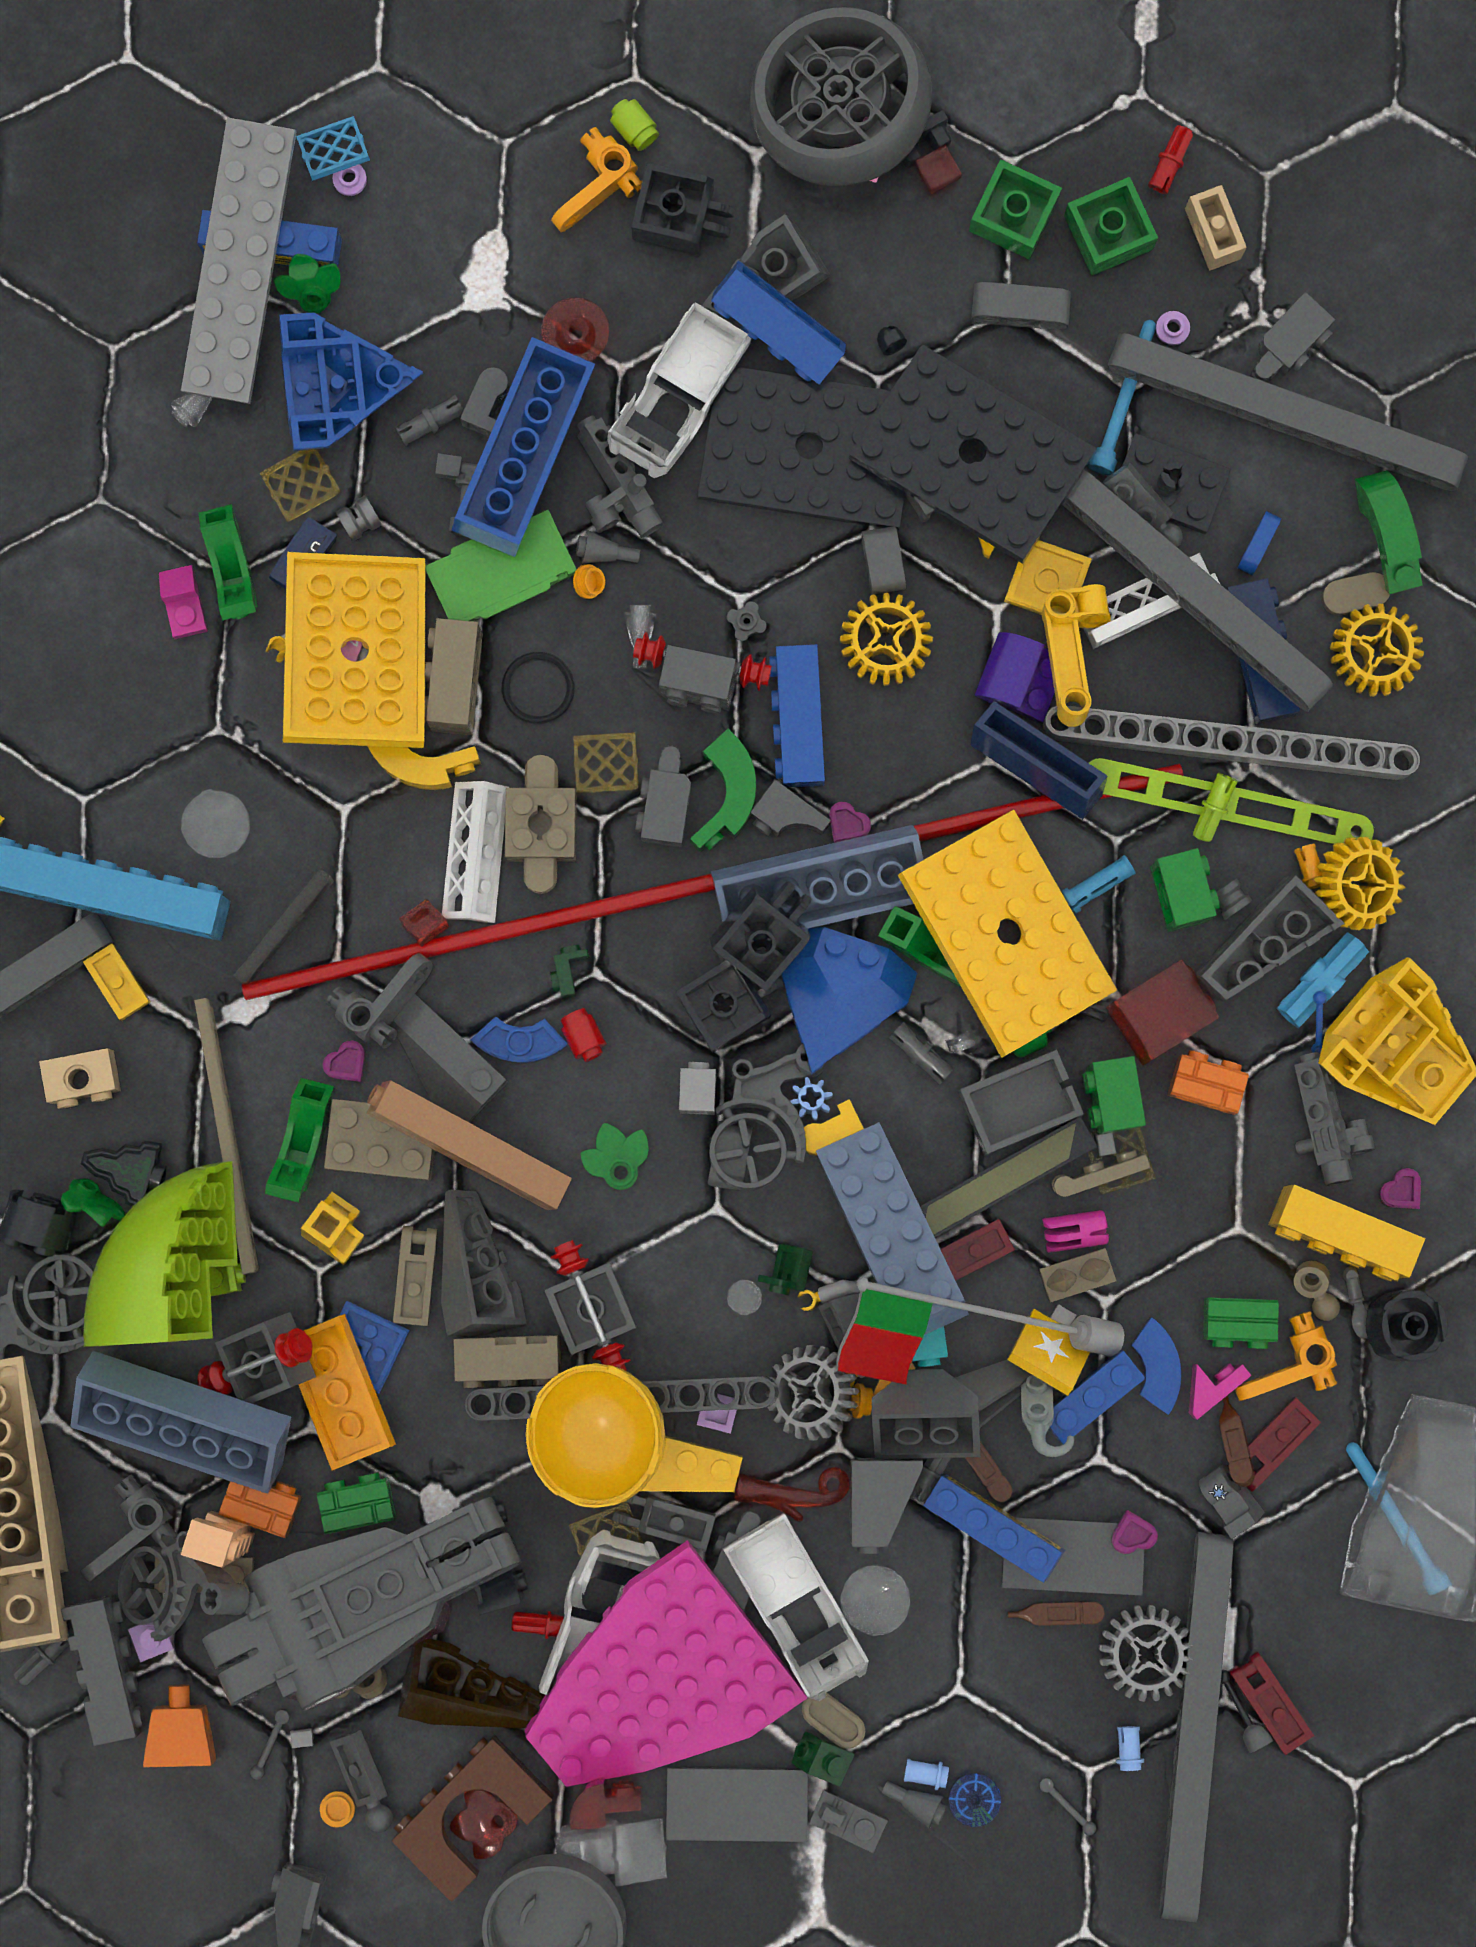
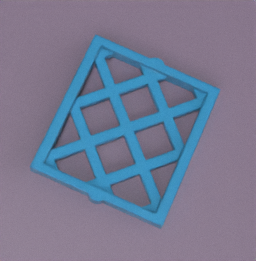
M354 116L296 136L302 151L303 161L307 165L312 181L370 161L364 145L363 135L360 134ZM350 127L355 128V137L346 135ZM327 135L337 137L332 145L324 143ZM342 139L351 142L347 149L338 147ZM305 143L314 145L310 153L305 152ZM356 144L361 145L363 150L361 154L352 152ZM320 147L328 149L324 157L315 155ZM334 152L343 154L339 162L330 160ZM311 160L321 162L316 170L311 168Z

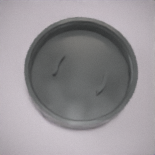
M561 1854L534 1856L511 1867L503 1874L493 1888L482 1921L484 1947H623L627 1930L625 1907L619 1892L610 1879L588 1862Z

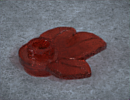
M485 1790L464 1792V1799L468 1808L453 1818L450 1830L462 1840L473 1841V1855L475 1859H487L502 1849L504 1838L516 1829L518 1817L505 1802H497L490 1792ZM495 1815L503 1818V1826H499L495 1822Z

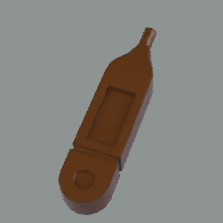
M1227 1395L1223 1398L1224 1405L1219 1419L1220 1430L1231 1477L1238 1486L1247 1487L1255 1479L1254 1468L1251 1462L1243 1421L1230 1404Z
M980 1441L981 1457H965V1459L983 1485L986 1486L985 1488L991 1497L996 1501L1004 1502L1011 1497V1485L1005 1476L1002 1475L1001 1470Z
M1096 1601L1037 1602L1022 1610L1008 1612V1618H1020L1040 1626L1080 1625L1081 1623L1097 1624L1103 1620L1105 1615L1104 1608Z

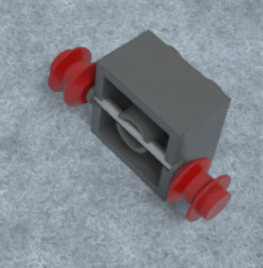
M647 632L644 633L643 638L637 637L633 652V658L639 659L638 666H641L647 660L652 661L653 669L658 668L665 658L659 687L662 697L668 698L667 703L680 707H687L688 703L701 705L702 711L713 714H721V710L730 711L737 675H739V681L743 688L751 682L756 683L757 690L760 691L762 685L768 686L772 666L766 664L767 657L761 663L753 661L752 654H749L743 660L741 666V663H736V659L671 645H668L666 648V642L662 635L656 641L649 640Z
M574 1240L555 1247L556 1254L550 1258L559 1259L561 1267L556 1273L565 1276L572 1273V1275L569 1276V1280L546 1289L545 1293L571 1355L594 1345L602 1346L603 1348L596 1350L592 1360H600L604 1365L615 1366L626 1371L625 1363L631 1360L622 1359L620 1351L625 1345L616 1342L609 1345V1343L612 1342L611 1338L637 1328V1325L611 1263L583 1273V1271L578 1270L585 1268L589 1261V1258H581L578 1253L583 1244L576 1246Z
M291 1312L264 1321L215 1342L222 1361H215L211 1366L206 1365L199 1370L198 1386L225 1395L230 1394L234 1390L237 1399L252 1404L316 1378L310 1362L313 1351L312 1341L303 1330L296 1327Z

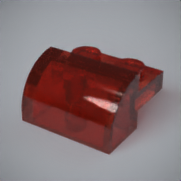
M605 1777L585 1783L579 1789L571 1809L570 1830L605 1828L608 1822V1813L641 1811L643 1802L642 1786L634 1787V1781L614 1782L613 1788H607Z

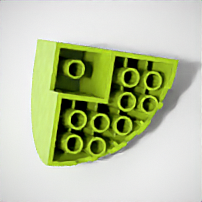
M232 1161L200 1166L166 1180L132 1206L117 1224L100 1253L90 1281L84 1315V1347L213 1339L209 1268L238 1266Z

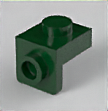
M580 945L560 948L561 954L553 955L556 971L550 972L554 992H561L563 999L576 997L570 963L590 959L588 949L581 950Z
M779 1243L772 1277L759 1275L757 1281L770 1284L768 1291L789 1296L790 1289L804 1292L813 1251Z
M806 1731L795 1748L792 1764L811 1776L841 1786L855 1754Z

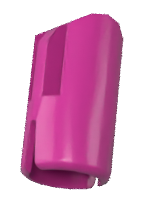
M1103 1210L1042 1219L1043 1226L1047 1228L1044 1231V1236L1049 1241L1046 1243V1251L1048 1253L1105 1245L1109 1242V1234L1106 1233V1228H1108L1107 1220Z

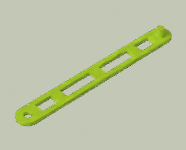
M1102 758L1089 762L1090 765L1108 776L1103 792L1105 795L1201 815L1204 807L1162 798L1165 781L1211 791L1214 784L1209 781ZM1121 772L1149 777L1145 794L1119 789ZM1236 787L1226 807L1228 813L1223 814L1221 820L1331 844L1344 843L1346 838L1368 837L1372 840L1374 834L1371 821L1363 815ZM1239 797L1295 809L1291 826L1235 814ZM1311 813L1337 818L1338 823L1335 835L1308 830ZM1355 825L1359 826L1362 830L1361 835L1358 837H1354L1351 834V828Z

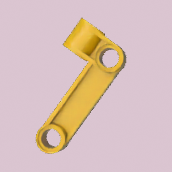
M1099 584L1054 590L1048 594L1042 611L1057 703V716L1068 727H1076L1085 722L1091 707V696L1088 689L1079 628H1096L1111 621L1105 586ZM1061 606L1067 613H1054L1051 607ZM1076 702L1080 704L1082 710L1072 711L1066 706V703Z

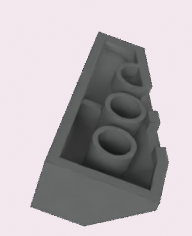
M784 214L759 231L752 239L750 247L731 267L733 268L739 260L790 301L802 296L831 276L815 247L788 214ZM713 290L701 306L741 329V324L734 318L730 317V319H727L715 310L714 303L711 301Z
M416 994L412 996L391 1022V1026L397 1030V1037L432 1103L471 1123L508 1084V1081Z
M448 1190L445 1192L441 1304L447 1336L474 1337L527 1325L520 1288L516 1281L511 1282L503 1264L507 1262L503 1251L499 1253L491 1237L492 1225L476 1191Z
M289 1862L284 1865L282 1871L276 1870L271 1892L276 1893L274 1907L278 1947L311 1946L328 1874L327 1871Z

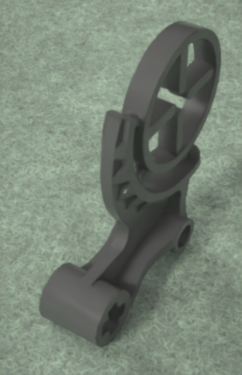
M804 1044L798 1047L795 1054L786 1055L776 1062L753 1069L752 1064L745 1059H740L734 1063L731 1080L734 1084L733 1100L723 1103L715 1109L717 1115L724 1114L726 1120L715 1130L709 1149L711 1166L718 1178L726 1185L742 1191L762 1189L771 1184L780 1175L786 1159H795V1163L803 1164L806 1151L803 1123L793 1104L782 1094L780 1087L786 1081L805 1079V1077L813 1080L822 1074L825 1063L822 1068L811 1075L808 1061H804L807 1055ZM744 1071L747 1075L740 1076L737 1072ZM738 1108H757L769 1112L767 1117L753 1113L734 1115L732 1110ZM776 1118L789 1130L794 1141L795 1151L787 1150L782 1132L773 1123ZM746 1121L764 1125L772 1131L778 1142L754 1146V1155L781 1151L780 1162L770 1176L761 1181H758L753 1157L748 1156L746 1158L750 1183L733 1180L721 1170L717 1163L741 1158L743 1156L741 1149L715 1153V1145L719 1136L726 1128L735 1123H738L742 1146L744 1148L749 1147L750 1140Z
M54 1255L38 1262L28 1273L25 1282H18V1275L12 1274L10 1276L7 1294L0 1297V1360L5 1359V1348L9 1344H15L28 1351L40 1354H61L84 1346V1338L80 1327L84 1326V1317L70 1325L68 1300L61 1298L59 1300L61 1326L45 1321L35 1310L32 1300L54 1298L59 1293L56 1290L31 1293V1288L38 1272L44 1266L54 1261L57 1286L59 1288L66 1286L64 1260L80 1265L92 1278L94 1268L88 1262L73 1255ZM89 1287L68 1289L66 1293L69 1296L87 1294ZM17 1290L23 1291L25 1308L34 1320L31 1326L25 1321L20 1311ZM40 1327L56 1332L72 1330L75 1339L70 1341L52 1340L40 1335L37 1331Z
M188 1531L180 1532L176 1539L167 1535L162 1536L159 1540L162 1548L152 1546L136 1548L127 1556L120 1570L118 1597L119 1601H121L122 1610L126 1617L135 1624L154 1625L155 1631L150 1633L151 1638H154V1642L167 1639L181 1627L191 1611L197 1589L200 1585L203 1588L200 1595V1604L203 1611L208 1615H241L248 1606L249 1594L244 1584L235 1583L230 1574L221 1567L181 1555ZM148 1553L153 1554L160 1561L151 1573H149L142 1559ZM135 1572L139 1582H147L148 1584H158L165 1576L163 1600L157 1589L138 1588L132 1595L133 1573ZM146 1597L155 1613L148 1619L143 1617L137 1610Z

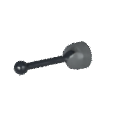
M1222 1670L1221 1683L1225 1685L1247 1726L1243 1733L1244 1745L1249 1753L1255 1752L1273 1742L1274 1739L1264 1725L1251 1721L1230 1682V1673L1227 1670Z

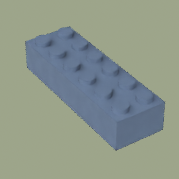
M909 825L711 871L722 923L753 886L771 899L786 881H790L795 885V888L790 897L780 907L788 912L799 897L804 894L809 896L812 901L797 919L808 929L890 910L894 906L903 907L914 904L900 881L898 874L924 859L919 835L914 826ZM765 934L756 935L754 941L765 939Z
M878 1122L816 1150L824 1174L875 1282L881 1285L965 1303L964 1297L880 1123ZM933 1303L925 1334L969 1315L968 1311Z
M92 1351L76 1378L70 1427L268 1494L283 1466L291 1417Z

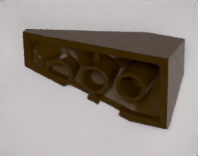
M421 1637L413 1644L401 1688L398 1717L431 1725L526 1728L531 1718L539 1712V1705L545 1696L544 1694L511 1676L504 1678L488 1669L490 1665L482 1660L476 1663L459 1654L460 1648L450 1643Z

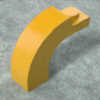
M368 746L378 764L390 776L408 786L425 790L450 788L452 785L448 774L454 772L455 776H463L474 772V766L481 764L475 746L439 757H424L412 752L408 747Z

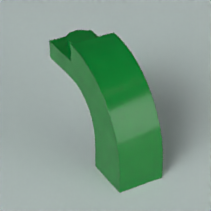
M1388 470L1354 479L1359 510L1368 519L1376 537L1386 591L1389 594L1423 586L1419 558H1422L1419 540L1408 503L1398 482Z
M230 504L199 512L200 530L215 578L218 606L222 620L244 618L250 613L256 612L258 603L246 550L233 506Z
M729 728L703 751V757L721 775L726 787V797L719 812L690 838L691 844L699 852L705 847L709 851L716 847L724 839V836L721 834L724 830L735 839L749 821L750 812L755 804L756 775L752 760L744 745Z
M894 906L878 936L909 959L960 986L923 919Z
M300 1078L291 1099L284 1140L276 1163L266 1183L265 1194L299 1203L303 1192L307 1191L326 1131L334 1086Z

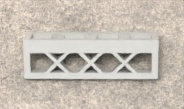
M1200 553L1190 557L1192 561L1209 574ZM1211 574L1210 576L1219 583L1216 574ZM1145 578L1107 596L1108 605L1115 602L1114 608H1109V613L1111 614L1110 622L1094 630L1093 628L1083 629L1093 649L1182 607L1168 595L1159 599L1149 597L1148 594L1153 582ZM1146 587L1144 594L1136 592ZM1129 595L1142 600L1140 607L1128 614L1117 611L1120 600L1123 597Z
M486 781L455 782L442 918L495 923L507 786ZM473 790L472 804L467 809L465 805L466 791ZM468 825L470 828L469 837L463 842L462 831ZM464 859L466 861V870L460 876L458 873L459 864ZM461 893L463 896L462 910L455 911L456 897Z

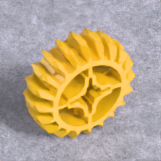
M889 593L883 594V603H878L877 597L871 595L869 598L871 607H868L862 600L859 601L857 607L861 614L850 610L848 617L854 623L843 622L842 629L851 633L840 636V643L851 645L842 650V656L854 655L848 662V667L851 669L860 664L861 668L857 676L862 678L867 671L872 673L869 681L871 684H875L877 675L883 676L884 686L889 685L890 676L894 675L897 684H901L903 682L901 672L904 671L909 678H913L915 671L911 665L922 669L925 662L919 656H930L931 650L922 645L932 643L933 637L922 633L927 632L931 625L929 622L918 623L922 620L925 613L923 610L916 612L914 615L911 613L915 606L914 601L908 602L907 606L903 607L901 606L903 601L902 595L896 597L895 603L889 602ZM891 614L903 619V621L888 625L880 618H877L876 615ZM867 622L874 639L868 643L866 648L861 650L858 643V632L861 626ZM911 629L914 635V648L906 658L902 653L903 649L899 644V639L905 635L906 631ZM880 633H886V636L888 633L894 635L891 646H886V643L884 646L878 644L881 637ZM885 654L892 661H896L897 664L881 665L871 661L869 658Z
M1369 604L1363 607L1362 614L1357 609H1354L1350 612L1351 620L1344 617L1340 621V625L1344 630L1336 629L1333 632V636L1339 641L1332 642L1330 649L1340 652V654L1334 655L1331 658V663H1342V666L1336 671V675L1341 676L1345 672L1349 675L1344 682L1346 686H1350L1354 681L1358 682L1356 687L1357 693H1362L1366 686H1369V695L1372 697L1377 694L1379 687L1384 696L1391 693V686L1395 690L1400 691L1404 687L1403 681L1410 683L1414 679L1411 671H1418L1421 667V664L1414 659L1421 658L1424 655V651L1414 648V646L1421 644L1423 638L1419 636L1412 637L1411 634L1418 629V626L1413 624L1407 627L1404 624L1409 619L1408 614H1404L1400 619L1396 618V607H1392L1388 614H1385L1384 604H1378L1375 613ZM1381 625L1376 636L1362 635L1359 637L1354 634L1360 627ZM1392 632L1401 643L1403 655L1400 654L1399 649L1391 644L1390 636ZM1381 639L1379 644L1381 654L1372 662L1374 657V649L1372 647ZM1351 646H1354V650L1363 657L1362 669L1359 668L1352 657ZM1394 663L1399 666L1398 670L1392 674L1385 676L1372 675L1378 664L1391 665Z
M1368 837L1346 838L1344 843L1333 845V852L1327 851L1323 854L1327 863L1317 865V868L1322 871V876H1318L1313 880L1316 883H1321V889L1317 890L1314 894L1318 897H1323V902L1336 914L1338 919L1345 923L1340 927L1349 926L1351 930L1373 929L1375 924L1387 922L1386 915L1396 913L1392 905L1393 903L1399 904L1402 902L1397 893L1398 890L1401 891L1406 887L1403 884H1399L1398 878L1402 877L1405 873L1401 870H1396V866L1401 860L1391 857L1393 849L1382 847V842L1379 840H1370ZM1360 881L1368 883V885L1359 887V885L1351 884V882Z

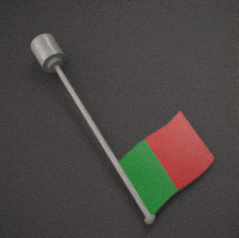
M862 1277L857 1281V1288L860 1290L857 1307L840 1344L836 1367L841 1372L907 1385L909 1367L926 1332L933 1303L1069 1333L1070 1342L1075 1349L1106 1356H1115L1119 1353L1124 1343V1330L1118 1322L1087 1315L1078 1316L1070 1326L872 1283L868 1282L866 1277Z

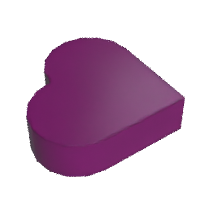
M838 802L831 807L829 819L831 820L830 826L834 843L869 834L871 822L866 814L855 812L854 807L847 802Z
M353 1040L344 1042L339 1047L338 1052H332L324 1058V1072L334 1079L362 1082L365 1062L363 1046Z
M1410 1168L1397 1171L1392 1181H1388L1380 1187L1378 1195L1381 1203L1391 1208L1420 1209L1421 1178L1418 1172Z
M1126 1509L1112 1534L1111 1543L1119 1553L1130 1554L1137 1548L1149 1549L1153 1547L1158 1539V1534L1152 1524Z

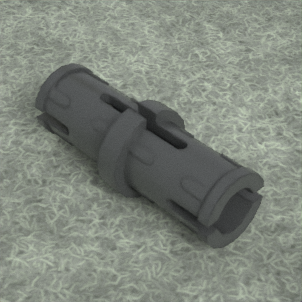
M456 395L431 409L425 407L421 410L422 414L399 426H395L404 445L407 446L409 443L430 432L435 434L440 431L439 427L460 417L464 409L458 402L459 400Z
M905 1022L889 1037L890 1040L912 1058L910 1062L914 1066L918 1064L937 1084L940 1085L954 1070L932 1049L933 1045L929 1041L925 1043Z

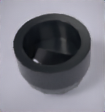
M896 326L882 328L877 336L878 346L886 356L898 352L907 343L904 334Z

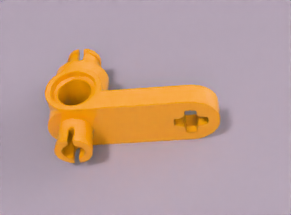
M597 127L589 130L590 136L586 132L580 139V142L588 149L589 152L586 159L597 170L599 177L566 202L553 215L551 221L560 232L571 228L619 188L622 189L627 198L635 195L634 189L637 193L641 190L642 180L635 174L638 166L631 159L628 150L618 144L611 135L604 138ZM614 159L623 163V166L616 171H611L605 167L610 160Z
M1311 1311L1289 1318L1295 1331V1335L1289 1338L1295 1351L1296 1364L1242 1383L1235 1389L1239 1401L1258 1396L1312 1376L1316 1391L1338 1384L1331 1368L1337 1366L1334 1348L1328 1341L1323 1326L1315 1327ZM1316 1344L1322 1349L1323 1356L1319 1363L1313 1365L1308 1361L1306 1352L1311 1345Z

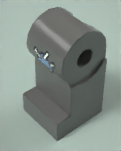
M492 367L487 368L480 374L460 418L463 427L484 436H490L496 422L493 416L499 402L506 399L510 389L508 378L504 371Z
M1227 1465L1219 1466L1199 1480L1201 1492L1225 1522L1224 1529L1231 1539L1256 1524L1265 1513L1247 1487L1238 1486L1234 1482Z

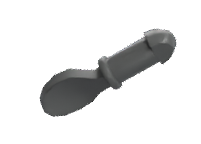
M1348 1266L1343 1271V1279H1345L1349 1294L1348 1302L1353 1304L1351 1315L1352 1327L1360 1338H1367L1365 1327L1367 1309L1362 1303L1365 1301V1296L1362 1294L1359 1281L1360 1274L1355 1267Z

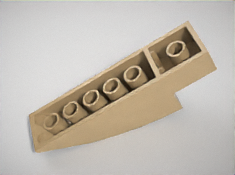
M24 1356L0 1360V1652L68 1640L67 1620H63L61 1608L65 1607L60 1573L68 1572L64 1540L43 1431Z

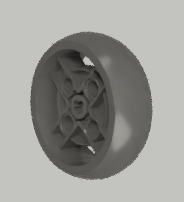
M855 7L828 8L812 12L797 19L779 32L768 44L756 65L752 77L749 97L750 115L753 128L763 148L780 167L802 180L823 186L857 185L889 172L905 159L915 147L930 115L932 82L927 62L921 50L902 27L887 17L870 10ZM846 46H860V47H865V49L862 51V50L857 49V48L846 47ZM818 72H825L820 77H813ZM793 73L795 77L790 95L791 110L776 121L775 105L778 94L788 76ZM865 73H873L867 78H861ZM905 73L907 79L906 95L898 113L890 122L886 118L891 100L890 84ZM813 116H821L816 121H808ZM860 117H868L863 122H855ZM820 143V144H823V145H826V146H830V147H845V148H839V149H823V148H816V147H814V146H815L816 144Z

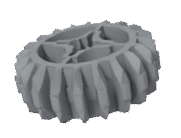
M807 1345L805 1351L802 1348L796 1347L793 1349V1356L790 1354L781 1356L784 1366L780 1364L772 1366L778 1375L777 1378H769L777 1384L779 1394L776 1402L767 1408L769 1411H778L773 1421L778 1424L785 1422L784 1432L792 1433L795 1431L796 1438L804 1439L807 1435L809 1440L815 1441L818 1440L819 1435L822 1438L831 1437V1429L835 1432H840L843 1429L840 1420L850 1421L852 1419L851 1415L847 1412V1408L855 1409L858 1406L855 1401H850L851 1395H857L860 1391L858 1388H850V1383L857 1379L855 1374H845L846 1372L837 1370L836 1360L838 1352L830 1354L828 1347L821 1346L817 1350L815 1345ZM817 1364L821 1366L817 1373L813 1372L808 1379L797 1375L801 1369L808 1365ZM831 1382L834 1385V1398L829 1391ZM806 1386L815 1387L813 1391H816L815 1397L818 1399L809 1398L812 1394H808L809 1388ZM791 1388L795 1394V1400L793 1404L791 1402L790 1396ZM770 1390L765 1393L767 1397L770 1396ZM816 1407L828 1411L816 1421L809 1422L804 1419L806 1414L812 1413Z
M1139 1605L1134 1606V1618H1131L1126 1610L1121 1611V1616L1125 1622L1120 1625L1117 1620L1111 1619L1110 1624L1117 1630L1114 1634L1104 1630L1102 1635L1106 1639L1111 1640L1110 1645H1099L1100 1651L1107 1652L1110 1655L1099 1660L1102 1666L1112 1665V1668L1104 1673L1105 1677L1111 1679L1118 1676L1113 1684L1116 1690L1121 1689L1127 1684L1125 1696L1131 1698L1135 1690L1138 1689V1699L1143 1702L1146 1700L1147 1691L1151 1692L1154 1701L1160 1699L1158 1691L1160 1688L1163 1689L1167 1696L1173 1695L1169 1684L1173 1681L1176 1686L1181 1688L1184 1683L1177 1675L1179 1672L1184 1675L1190 1674L1182 1665L1183 1661L1193 1660L1187 1657L1188 1654H1184V1650L1193 1645H1189L1187 1640H1181L1189 1634V1630L1186 1627L1175 1630L1181 1621L1177 1616L1171 1618L1167 1623L1166 1620L1169 1615L1167 1609L1163 1608L1158 1617H1155L1156 1610L1153 1605H1148L1146 1615L1144 1616ZM1149 1624L1161 1627L1157 1634L1154 1633L1146 1639L1138 1638L1131 1632L1132 1629L1141 1625ZM1169 1636L1174 1645V1659L1170 1667L1161 1657V1650ZM1123 1639L1132 1648V1657L1127 1662L1128 1666L1124 1670L1119 1661V1647ZM1134 1641H1137L1146 1648H1150L1153 1645L1155 1650L1151 1652L1155 1654L1154 1658L1159 1662V1665H1156L1147 1658H1143L1140 1661L1138 1656L1142 1654L1139 1652L1140 1649L1134 1644ZM1148 1667L1155 1668L1162 1674L1161 1677L1152 1681L1132 1679L1136 1673L1139 1674Z

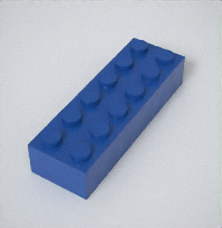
M534 337L531 338L457 511L451 531L513 557L516 556L595 367L594 363Z

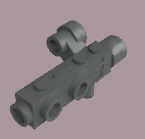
M594 415L582 420L577 425L580 431L577 437L611 491V494L605 498L600 494L585 504L593 517L591 522L596 531L602 533L615 526L621 520L619 513L622 511L628 521L632 522L641 538L647 537L659 530L664 525V522L654 508V503L644 488L647 482L646 477L635 473V464L632 460L620 453L615 455L610 452L608 431L611 429V426H606L602 418L596 419Z
M1320 1052L1300 1056L1301 1063L1294 1065L1311 1138L1296 1142L1295 1146L1299 1155L1314 1151L1317 1166H1321L1325 1186H1334L1353 1180L1348 1161L1351 1160V1155L1370 1152L1376 1148L1373 1135L1368 1133L1365 1119L1347 1123L1342 1119L1334 1086L1335 1079L1318 1063Z

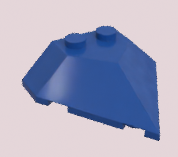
M314 312L279 315L286 407L294 451L329 448L423 374V371L413 366L409 367L393 358V355L345 329L343 331L325 321V318Z
M826 927L808 928L811 936L808 943L781 975L795 1025L808 1057L811 1075L822 1068L823 1064L835 1055H840L880 1026L882 1021L907 1006L917 972L891 949Z

